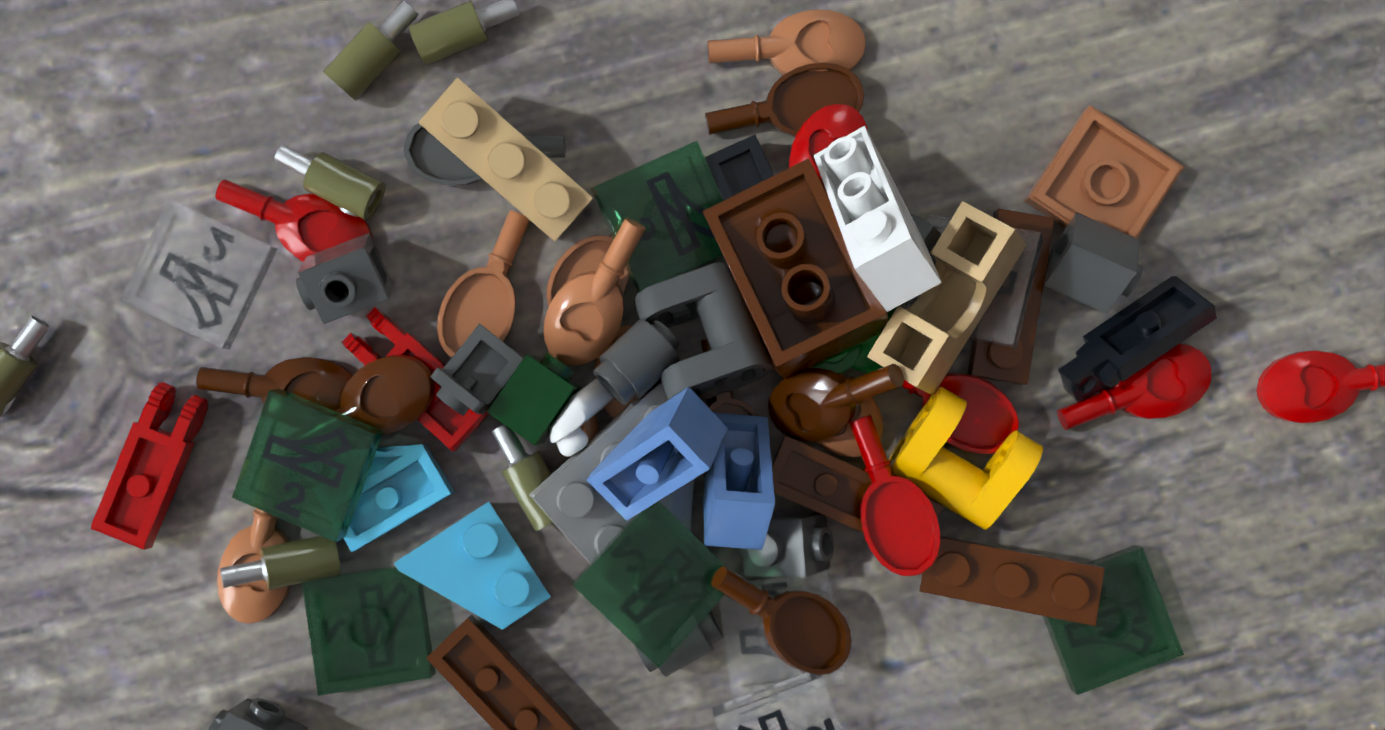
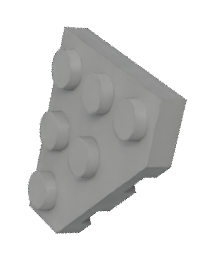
M661 380L640 399L636 398L592 437L586 447L572 455L529 494L623 602L676 545L689 556L694 479L627 521L587 481L590 473L647 414L668 401ZM625 536H629L631 542L624 550L639 549L644 555L645 563L637 572H629L625 569L629 564L631 566L638 565L639 558L637 556H610V552ZM676 554L649 585L670 579L685 561ZM686 582L673 584L659 601L675 596L686 585ZM660 589L643 595L628 608L637 615ZM663 606L652 611L641 622L643 624L648 622Z

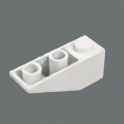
M863 126L845 137L838 138L827 148L815 154L816 164L854 269L886 312L941 284V279L926 244L866 127Z

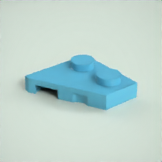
M427 444L350 449L331 458L330 460L346 466L338 489L308 477L351 552L359 550L455 493ZM319 451L314 453L319 455L328 451ZM318 461L301 463L303 468L332 480L336 478L338 470Z
M490 502L482 505L394 562V565L401 573L502 630L551 597Z

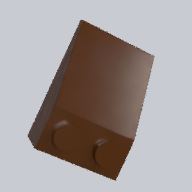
M809 158L703 211L775 366L785 379L882 333L888 323L887 313L854 269L829 197Z

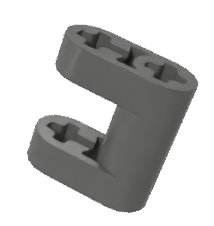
M727 262L710 264L656 283L643 289L635 296L634 305L639 319L649 324L657 320L667 328L700 318L711 347L710 351L679 361L661 373L660 379L668 400L689 386L703 401L758 381L772 371L773 364L763 338Z

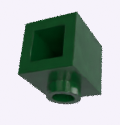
M549 352L545 354L542 360L535 355L526 354L487 413L533 445L543 444L549 436L551 424L571 396L581 390L582 387L570 380L576 371Z

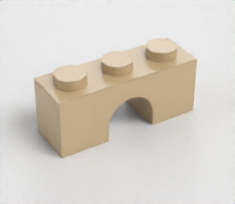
M458 77L418 122L554 242L593 199L591 195Z
M962 201L930 253L935 257V268L942 283L922 293L909 308L904 309L898 306L867 357L883 367L896 364L902 370L904 380L934 395L1025 249L1026 243L1018 232L1009 225Z

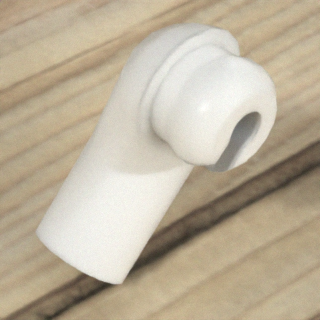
M594 379L572 395L549 427L550 442H556L560 453L564 456L569 457L587 446L588 436L580 426L614 399L597 379Z

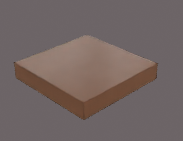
M1090 105L1084 109L1024 202L1047 217L1054 218V221L1065 229L1075 213L1078 212L1138 239L1184 166Z

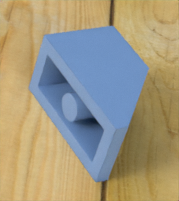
M688 386L647 414L590 473L587 481L627 521L708 471L712 466L728 428Z
M714 413L728 429L711 468L705 472L703 494L704 546L763 550L775 506L768 417Z

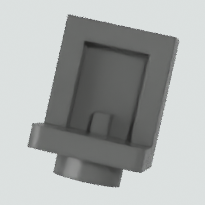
M479 323L443 369L437 367L430 377L442 386L436 395L462 416L469 409L476 414L485 415L523 360V357Z
M820 513L802 517H771L763 550L742 548L744 577H808L828 570L834 551V539L831 530L827 527V517Z

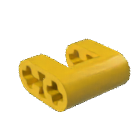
M938 387L897 443L888 459L891 461L889 465L893 475L909 479L930 499L986 530L996 521L1029 480L1041 459L1043 446L1024 434L1014 431L1006 438L981 470L942 447L961 420L967 401L943 387Z

